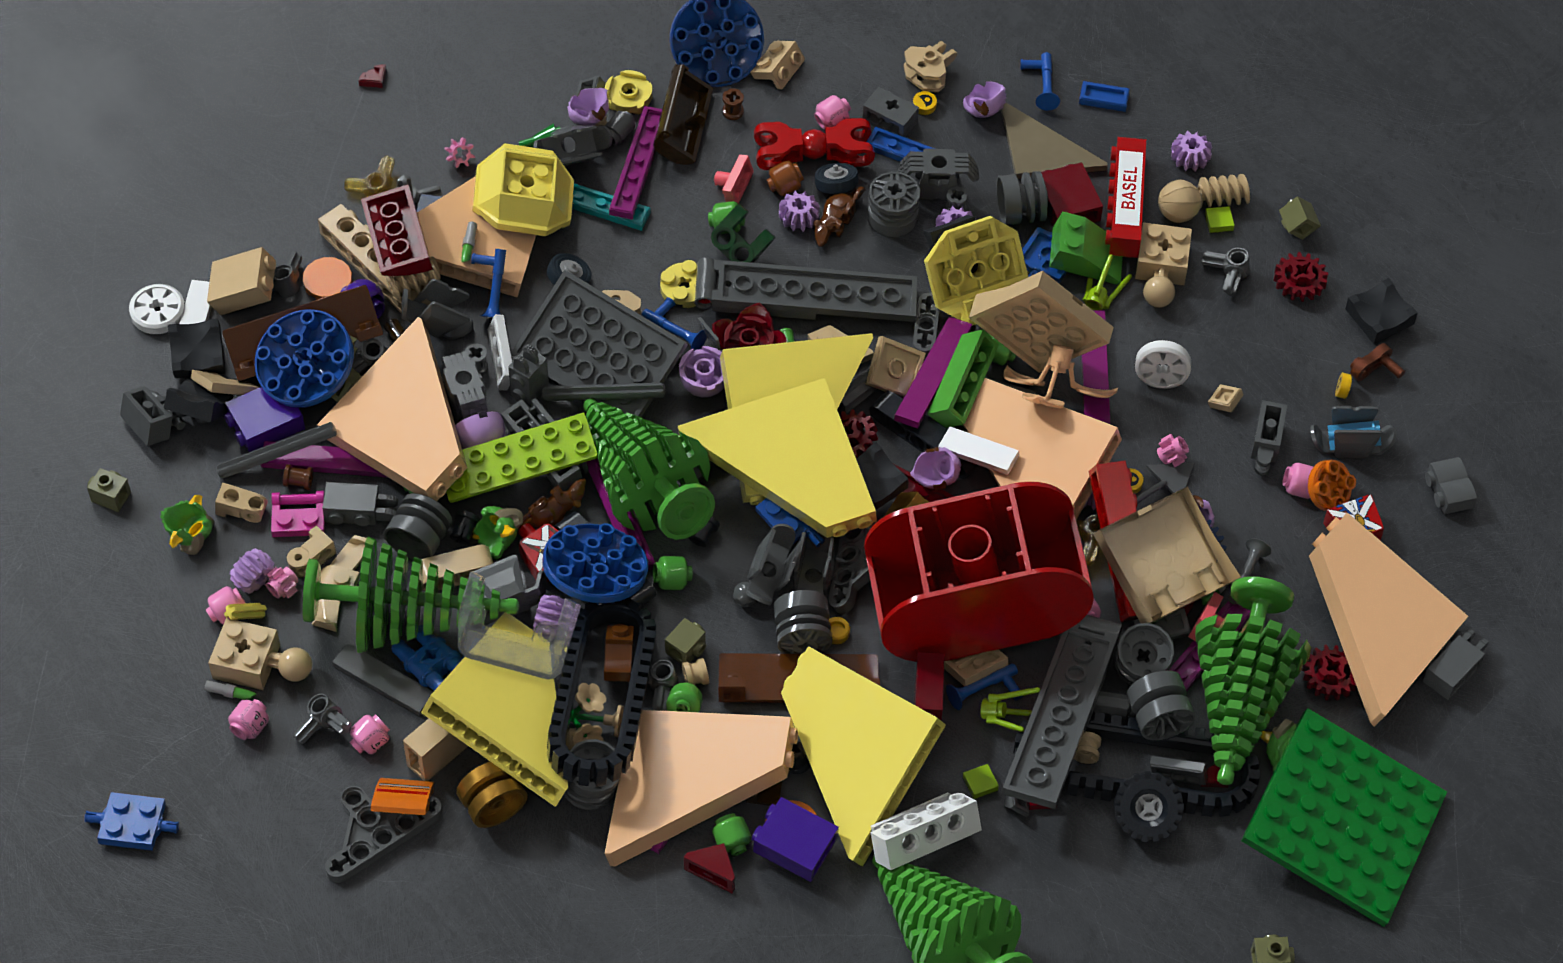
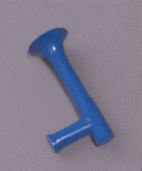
M1045 52L1041 55V60L1021 59V70L1041 69L1043 93L1036 98V106L1046 111L1057 108L1060 104V98L1052 93V55Z
M495 249V256L472 254L471 264L493 266L489 306L486 312L480 316L493 318L495 314L501 315L499 299L506 250Z
M667 297L655 312L647 308L642 312L641 316L681 337L691 345V349L694 348V351L700 350L704 346L707 338L704 330L693 333L663 317L675 306L673 299Z
M1012 663L964 687L955 688L953 685L948 684L946 686L948 699L955 709L960 710L965 698L1002 681L1009 692L1018 691L1020 688L1012 678V676L1018 674L1017 667ZM1023 696L1014 697L1013 699L1018 700Z

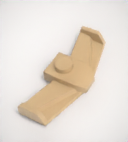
M354 535L332 563L321 570V583L357 586L360 573L354 570L362 562L366 538ZM319 600L317 616L312 625L337 632L341 601Z

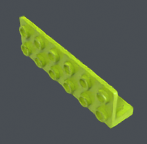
M585 413L463 449L467 469L448 488L446 493L449 502L453 503L598 458Z

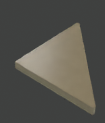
M1008 103L1003 105L1004 107L1001 109L1014 174H1016L1017 179L1022 178L1023 172H1028L1031 177L1033 171L1043 172L1080 162L1083 163L1087 172L1107 171L1108 165L1104 160Z

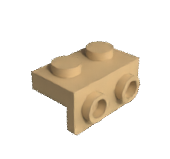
M774 41L769 45L768 50L757 61V65L750 73L754 79H770L774 82L777 89H783L804 62L805 57L796 41Z

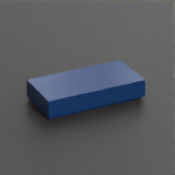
M1083 81L1079 104L1126 112L1130 89Z

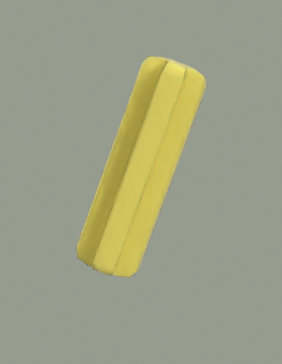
M261 603L229 604L225 607L226 612L224 615L231 620L263 618L267 607L261 605Z

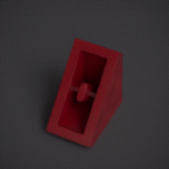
M724 843L685 854L684 870L733 893L735 890V876Z

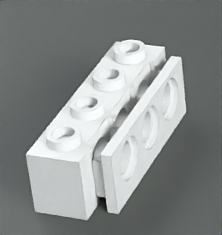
M947 792L871 825L872 832L870 833L876 862L889 870H893L977 833L982 829L977 801L963 793L951 795Z

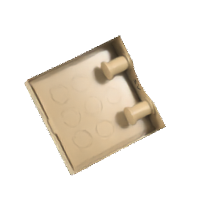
M1044 271L1008 287L976 294L969 315V319L1039 373L1044 370L1048 358L1051 357L1054 344L1073 348V359L1109 344L1114 328Z
M1188 487L1140 509L1093 534L1140 623L1152 624L1233 583L1241 577L1213 535Z

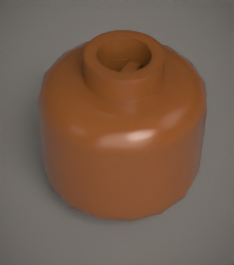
M785 161L772 167L769 170L770 178L766 179L772 193L777 191L780 196H785L800 189L801 181L804 180L796 163L792 164L790 161Z

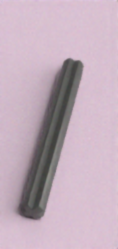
M663 383L545 386L542 390V397L545 401L587 400L589 398L595 400L663 398L665 396V385Z
M332 422L230 459L216 466L217 473L221 478H226L335 437L337 435L336 428Z

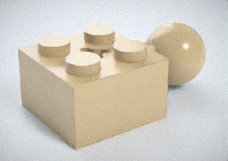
M1143 222L1135 279L1147 280L1143 294L1145 300L1151 306L1160 308L1169 305L1175 296L1173 284H1185L1192 229Z
M226 618L208 663L212 679L263 690L272 667L279 669L280 674L285 679L297 682L305 679L310 674L312 659L305 650L297 647L289 648L283 653H278L280 642L276 629Z

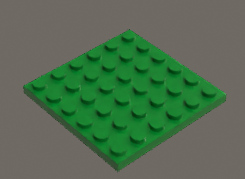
M1307 708L1292 734L1241 842L1384 927L1388 924L1447 791Z

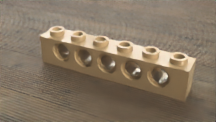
M342 204L318 219L320 234L367 280L379 286L384 297L402 314V299L399 300L395 294L391 293L386 277L380 273L368 225H363L358 220L356 214L352 210L348 211ZM414 288L411 289V297H408L410 300H414L418 295ZM425 299L424 301H422V303L427 304V305H429V304L431 303V302L428 301L427 299Z

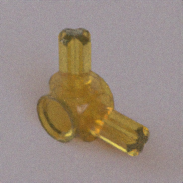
M385 155L381 158L377 171L368 175L366 179L350 177L345 179L344 189L349 192L364 193L366 197L392 190L393 178L391 174L395 165V159Z
M1092 515L1086 518L1085 521L1076 520L1079 535L1085 543L1083 552L1087 566L1095 563L1100 549L1093 535L1096 533L1094 531L1101 529L1098 515Z

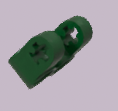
M741 204L735 206L713 230L711 240L714 246L731 261L741 262L736 257L737 251L741 248H746L749 252V257L742 262L754 263L776 237L768 229H765L751 244L746 242L734 230L749 213ZM725 231L729 232L731 235L730 242L726 245H721L718 240L719 235Z

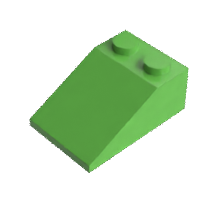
M1062 211L1052 229L1049 267L1099 280L1109 256L1110 245H1105L1106 231L1086 217ZM1113 255L1105 282L1116 285L1121 283L1122 256Z

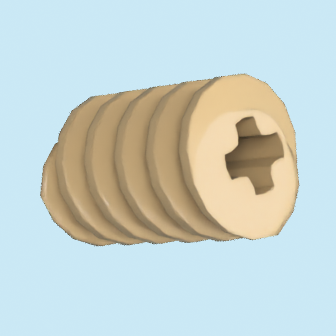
M1239 174L1237 178L1235 175H1229L1227 179L1224 175H1221L1218 180L1215 176H1211L1209 181L1206 177H1201L1197 189L1201 195L1200 208H1202L1203 201L1207 202L1208 207L1212 206L1213 200H1216L1218 207L1221 206L1223 199H1225L1228 206L1231 205L1233 198H1235L1237 205H1240L1242 198L1245 199L1246 204L1250 202V188L1244 174Z
M432 256L430 259L433 270L405 276H385L391 293L401 300L403 289H408V297H411L412 288L419 294L421 292V285L426 287L432 279L440 280V272L435 258Z

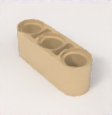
M476 545L422 559V590L426 591L430 563L439 567L438 590L443 588L446 569L454 572V586L460 585L461 577L469 579L470 583L475 582L472 572L494 563L489 547L486 545Z

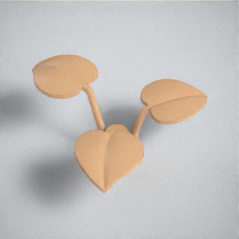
M1054 344L1052 355L1048 358V362L1038 379L1019 374L1008 365L1003 373L1004 379L1013 383L1045 386L1043 379L1051 367L1053 374L1047 395L1043 397L1039 394L1023 393L1022 398L1052 408H1063L1065 405L1063 401L1051 399L1057 374L1066 373V369H1069L1071 388L1076 389L1080 393L1098 398H1108L1118 391V388L1101 390L1076 383L1073 370L1075 363L1071 362L1074 349Z

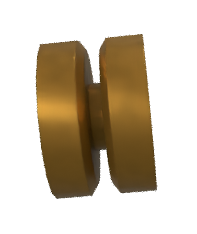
M492 762L478 766L468 773L459 783L456 793L462 804L468 808V814L474 824L479 828L493 827L505 822L514 816L527 801V792L522 784Z

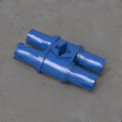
M419 625L417 637L414 639L423 647L414 651L401 639L400 643L393 644L391 649L393 654L404 663V669L407 672L412 673L422 686L430 687L435 691L445 680L442 676L452 672L461 662V657L458 651L453 650L446 644L444 638L436 637L434 634L424 637L423 625Z

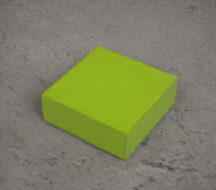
M1230 206L1206 208L1205 216L1209 233L1234 230Z
M988 764L963 772V779L973 799L998 791L999 785Z

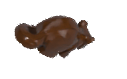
M860 186L849 194L833 195L826 200L823 216L820 220H815L813 223L815 226V239L819 247L827 243L829 236L833 232L839 238L842 236L844 224L849 225L856 212V201L866 191L864 187Z
M580 479L575 481L566 491H562L561 487L556 485L550 491L551 497L546 499L545 496H542L528 508L529 512L523 516V523L518 529L526 523H530L538 529L545 524L556 525L573 506L576 508L581 506L586 480Z

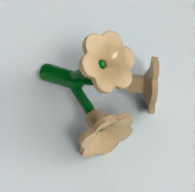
M581 683L578 686V693L575 695L579 705L572 710L570 719L577 728V731L572 734L574 741L572 747L584 740L598 739L603 741L601 736L603 730L599 725L592 726L590 723L581 725L578 721L579 719L603 722V725L613 726L614 737H619L624 707L618 705L617 712L614 715L596 716L580 714L579 712L582 709L587 713L592 711L600 713L604 709L603 704L606 702V696L600 692L598 685L594 683L590 685Z

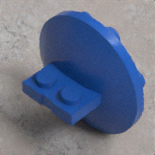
M689 0L681 7L672 22L669 40L670 49L676 64H684L689 68L688 71L711 87L727 86L742 80L757 65L764 46L763 26L754 8L745 0ZM723 81H731L724 84H716Z
M307 309L289 313L269 326L259 342L255 355V372L258 382L271 398L283 405L309 407L319 404L334 395L348 378L354 359L352 339L342 323L326 312Z
M608 523L601 525L578 524L565 526L548 540L542 558L544 572L556 588L573 598L597 604L614 603L632 596L643 586L648 572L647 556L642 547L637 543L636 538L615 529Z

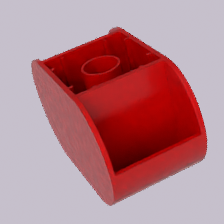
M1018 482L900 509L876 522L865 538L864 549L882 643L891 654L901 659L917 662V652L942 653L944 654V661L1047 639L1074 627L1085 618L1093 605L1094 595L1072 502L1064 491L1047 483Z

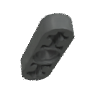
M924 293L918 298L913 337V348L925 352V358L936 341L939 309L935 307L932 293ZM926 303H931L930 313H925ZM927 321L932 323L933 327L923 329L920 327V323ZM922 337L927 338L926 348L921 347Z

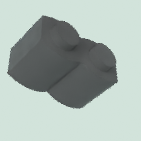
M1457 457L1430 463L1428 472L1425 473L1427 485L1432 487L1435 492L1434 500L1436 506L1440 507L1444 514L1473 509L1477 495L1472 482L1468 478L1462 460Z

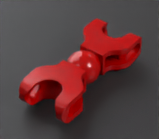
M848 118L840 121L836 126L825 127V133L821 130L811 129L802 134L801 128L794 129L782 122L760 123L754 129V139L759 146H762L756 155L757 165L762 170H770L772 167L785 161H790L791 163L803 161V155L815 160L823 157L825 154L827 160H836L854 167L870 165L875 158L872 145L866 142L872 132L871 124L863 118ZM763 133H770L771 135H766V136H764V135H761V134H763ZM866 153L867 155L859 156L858 154ZM767 157L772 158L771 160H764Z

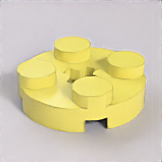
M621 71L620 75L614 78L611 76L605 84V89L608 90L607 95L611 110L641 114L644 106H648L652 100V84L646 80L644 74L638 71ZM628 89L632 90V94H625L623 92H627Z
M686 260L683 263L674 264L661 273L660 291L664 299L669 297L676 304L683 305V308L696 306L697 265L694 261ZM683 282L689 283L688 288L685 286L680 287L679 285Z

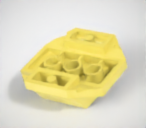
M505 143L477 165L472 211L479 216L481 215L496 229L547 236L560 228L570 225L574 179L554 151Z
M991 216L944 231L924 260L935 307L959 320L971 323L972 326L976 325V323L969 319V315L976 294L1008 287L1028 278L1018 231ZM978 263L977 271L972 273L973 265Z

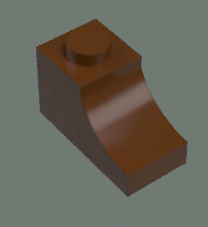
M624 624L607 625L604 681L630 682L634 656V626H626Z

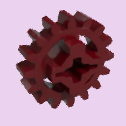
M1301 252L1297 253V257L1289 253L1287 260L1281 258L1280 263L1276 264L1273 281L1277 282L1276 289H1283V296L1290 294L1291 300L1300 297L1301 302H1304L1305 297H1308L1312 301L1315 294L1321 296L1322 290L1326 288L1328 272H1325L1326 265H1318L1319 258L1310 259V253L1306 257H1302Z
M854 409L851 410L850 415H846L844 411L841 412L840 419L855 458H858L873 445L872 441H878L879 438L876 434L878 429L870 416L866 417L863 411L858 415Z
M1324 645L1323 651H1320L1317 647L1314 648L1313 655L1310 654L1308 661L1302 668V671H1304L1302 679L1303 681H1308L1306 688H1315V696L1323 693L1325 700H1328L1330 695H1333L1336 701L1339 700L1341 694L1347 698L1350 691L1355 692L1357 688L1344 650L1343 652L1338 651V645H1335L1333 650H1330L1328 645ZM1317 665L1318 673L1315 674L1314 667ZM1345 672H1348L1349 678L1347 680L1345 679Z

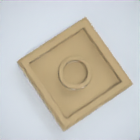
M884 336L878 337L866 385L884 392L891 391L904 399L924 362L926 353Z

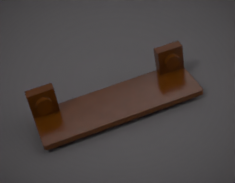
M367 285L352 288L223 330L222 334L235 369L237 380L241 381L256 376L255 355L261 338L269 326L283 316L295 311L311 309L326 312L340 321L350 336L357 338L359 342L383 335Z
M720 653L719 702L785 703L781 691L784 688L785 680L795 670L801 654ZM823 654L880 686L877 654Z

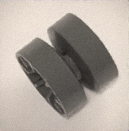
M1175 671L1151 673L1138 679L1129 687L1127 697L1133 712L1137 714L1136 721L1144 738L1148 740L1167 739L1184 732L1195 722L1196 715L1190 699L1186 697L1187 692L1179 673Z

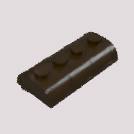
M675 64L671 71L653 146L658 153L676 164L689 165L696 162L713 87L688 71L689 68L684 64Z

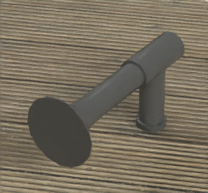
M1251 538L1246 541V547L1250 553L1240 578L1250 577L1258 560L1271 554L1270 546L1263 540ZM1230 592L1228 601L1232 604H1237L1231 597Z

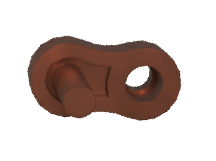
M1385 343L1378 345L1368 355L1362 358L1357 357L1350 365V374L1358 382L1365 379L1382 365L1398 379L1405 374V371L1390 358L1393 350Z

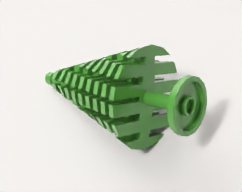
M593 398L587 399L583 404V409L587 412L586 419L597 450L598 462L612 512L616 519L624 527L634 530L627 515L629 511L636 518L643 531L656 529L645 505L647 502L651 511L657 515L659 528L669 538L675 540L685 539L698 533L706 526L713 515L715 500L713 494L705 486L700 485L693 470L698 465L702 476L708 481L710 463L708 452L697 439L680 433L681 436L665 426L655 424L628 412L625 414L621 409L603 402L598 403Z
M369 536L366 538L363 550L359 586L321 583L320 562L317 559L310 558L307 562L303 591V621L313 622L316 619L319 600L321 599L358 602L356 618V646L358 653L368 650L372 625L374 649L384 646L389 621V604H391V645L401 641L405 605H408L407 641L417 637L421 606L424 607V637L433 635L437 608H441V633L450 629L452 608L458 609L457 627L466 626L468 609L474 610L473 624L482 623L484 610H490V620L498 619L499 612L517 614L519 610L518 599H500V592L492 589L491 599L485 598V585L478 582L476 584L475 597L469 596L470 580L464 577L460 579L459 594L453 595L454 572L447 569L444 573L442 593H438L439 567L430 563L428 568L426 591L422 592L423 560L416 556L414 557V562H412L409 591H407L408 558L407 552L400 549L397 552L392 590V547L385 543L382 544L377 570V541Z
M1243 577L1232 583L1231 597L1243 608L1251 610L1249 620L1240 633L1235 630L1239 626L1243 614H1227L1219 628L1213 627L1218 615L1205 618L1196 625L1195 638L1198 645L1197 651L1200 659V668L1205 669L1202 673V683L1205 689L1204 697L1207 704V716L1210 720L1209 730L1210 733H1214V736L1211 737L1212 749L1216 751L1214 753V763L1220 768L1217 781L1223 785L1233 783L1234 771H1238L1243 767L1246 761L1245 758L1254 749V745L1251 744H1256L1259 741L1262 731L1267 728L1270 718L1275 715L1278 705L1286 697V692L1294 684V679L1302 671V666L1306 664L1311 653V646L1307 639L1300 650H1295L1301 634L1292 628L1288 629L1279 644L1276 638L1280 634L1283 624L1270 620L1264 628L1266 614L1285 612L1292 607L1294 601V593L1289 587L1268 578Z
M875 856L873 857L872 863L878 869V878L883 885V890L889 904L893 907V914L904 936L906 946L912 952L911 957L914 963H1033L1028 955L1014 952L1021 935V914L1017 906L1011 905V901L909 863L889 870L878 864Z

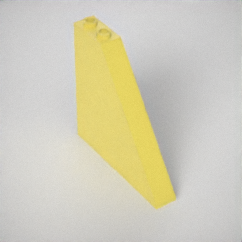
M873 334L723 349L720 355L728 409L825 378L835 406L838 409L873 340ZM740 481L743 503L750 502L751 505H758L766 499V497Z
M825 378L678 426L680 433L697 439L707 450L711 462L827 538L832 536L840 537L850 530L856 528L864 529L877 522L874 504Z
M504 612L430 695L421 713L556 807L568 789V781L563 779V772L557 774L551 768L552 762H549L547 757L548 731L556 700L549 641L512 615Z
M808 646L806 651L798 658L797 666L792 675L788 676L785 680L781 694L794 726L798 728V736L834 824L839 827L838 833L848 858L863 867L873 850L870 833L872 832L871 825L893 816L946 724L930 713Z

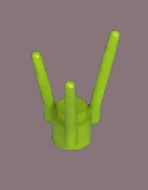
M1112 254L1108 256L1097 286L1092 288L1093 278L1088 277L1083 302L1091 310L1102 311L1103 308L1108 309L1113 299L1132 278V274H1128L1108 297L1107 290L1103 287V284L1111 266Z
M1029 688L1002 694H989L988 698H984L981 703L982 719H986L988 724H997L1024 732V727L1001 720L1000 718H1005L1006 714L1029 716L1032 710L1007 708L1006 702L1001 700L1038 693L1040 688Z

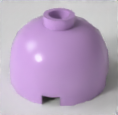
M702 346V349L694 351L693 348L682 356L679 363L680 380L688 392L694 396L705 398L712 397L725 388L720 362L721 351L713 347Z
M491 411L487 412L488 417L480 418L479 414H476L457 423L455 427L462 450L505 437L506 430L502 415L499 412Z

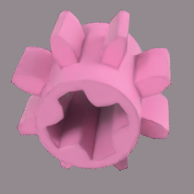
M463 137L460 139V142L451 139L452 145L450 148H444L450 155L446 160L448 162L455 160L454 167L456 168L459 167L460 163L468 167L469 163L467 161L470 158H475L470 151L474 145L468 144L465 146L466 139ZM457 148L464 150L461 158L456 155L458 153Z
M1172 434L1161 439V442H1159L1160 447L1157 448L1160 460L1164 464L1172 462L1174 467L1184 463L1185 459H1187L1185 454L1189 453L1185 440L1181 436L1174 439Z
M275 567L267 574L269 580L266 583V587L274 597L279 599L282 596L289 599L298 591L295 587L296 583L299 582L298 577L290 568L285 567L282 569L281 567Z

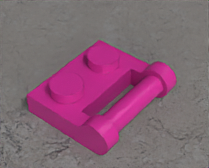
M316 491V494L281 495L280 492L272 493V537L309 536V531L315 526L325 533V520L322 509L325 492ZM316 504V508L281 509V505Z

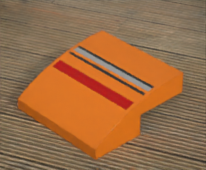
M380 778L374 791L371 811L426 815L429 810L430 797L434 793V782Z

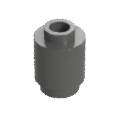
M617 111L605 125L612 134L611 146L621 144L636 126L634 117L627 111Z

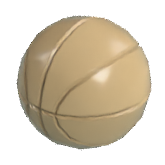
M1175 180L1168 183L1160 191L1158 206L1163 216L1170 221L1176 223L1186 222L1199 212L1201 195L1197 187L1185 180Z

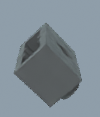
M878 87L864 103L862 118L868 120L874 127L876 126L906 138L918 123L919 107L910 101L894 95L890 91Z

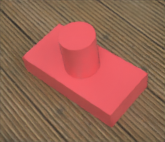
M739 154L731 173L716 172L714 183L717 186H724L722 192L726 202L734 201L739 204L754 173L749 156Z
M1217 592L1213 593L1191 630L1189 638L1196 641V625L1205 618L1217 615L1216 611L1223 596ZM1218 615L1213 627L1219 628L1224 618Z

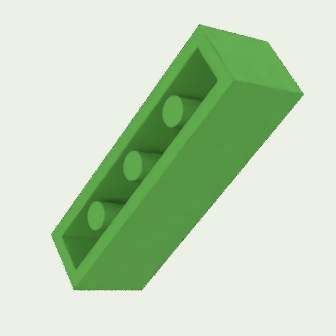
M984 329L962 334L927 414L945 428L965 424L999 346Z

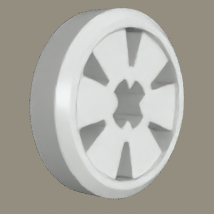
M153 284L140 289L132 297L129 304V312L133 324L139 330L149 334H163L168 332L169 324L180 323L185 304L181 293L174 287L165 284ZM160 307V311H155L154 308Z
M1165 340L1153 341L1144 345L1138 351L1135 371L1140 380L1154 388L1170 389L1183 384L1188 379L1191 372V357L1184 347L1175 342Z

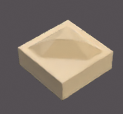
M1220 384L1208 401L1210 408L1232 412L1243 397L1242 389Z

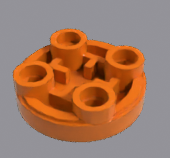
M1337 460L1318 462L1312 468L1308 478L1309 496L1314 505L1323 511L1348 502L1352 489L1356 487L1354 475L1350 474L1346 466Z

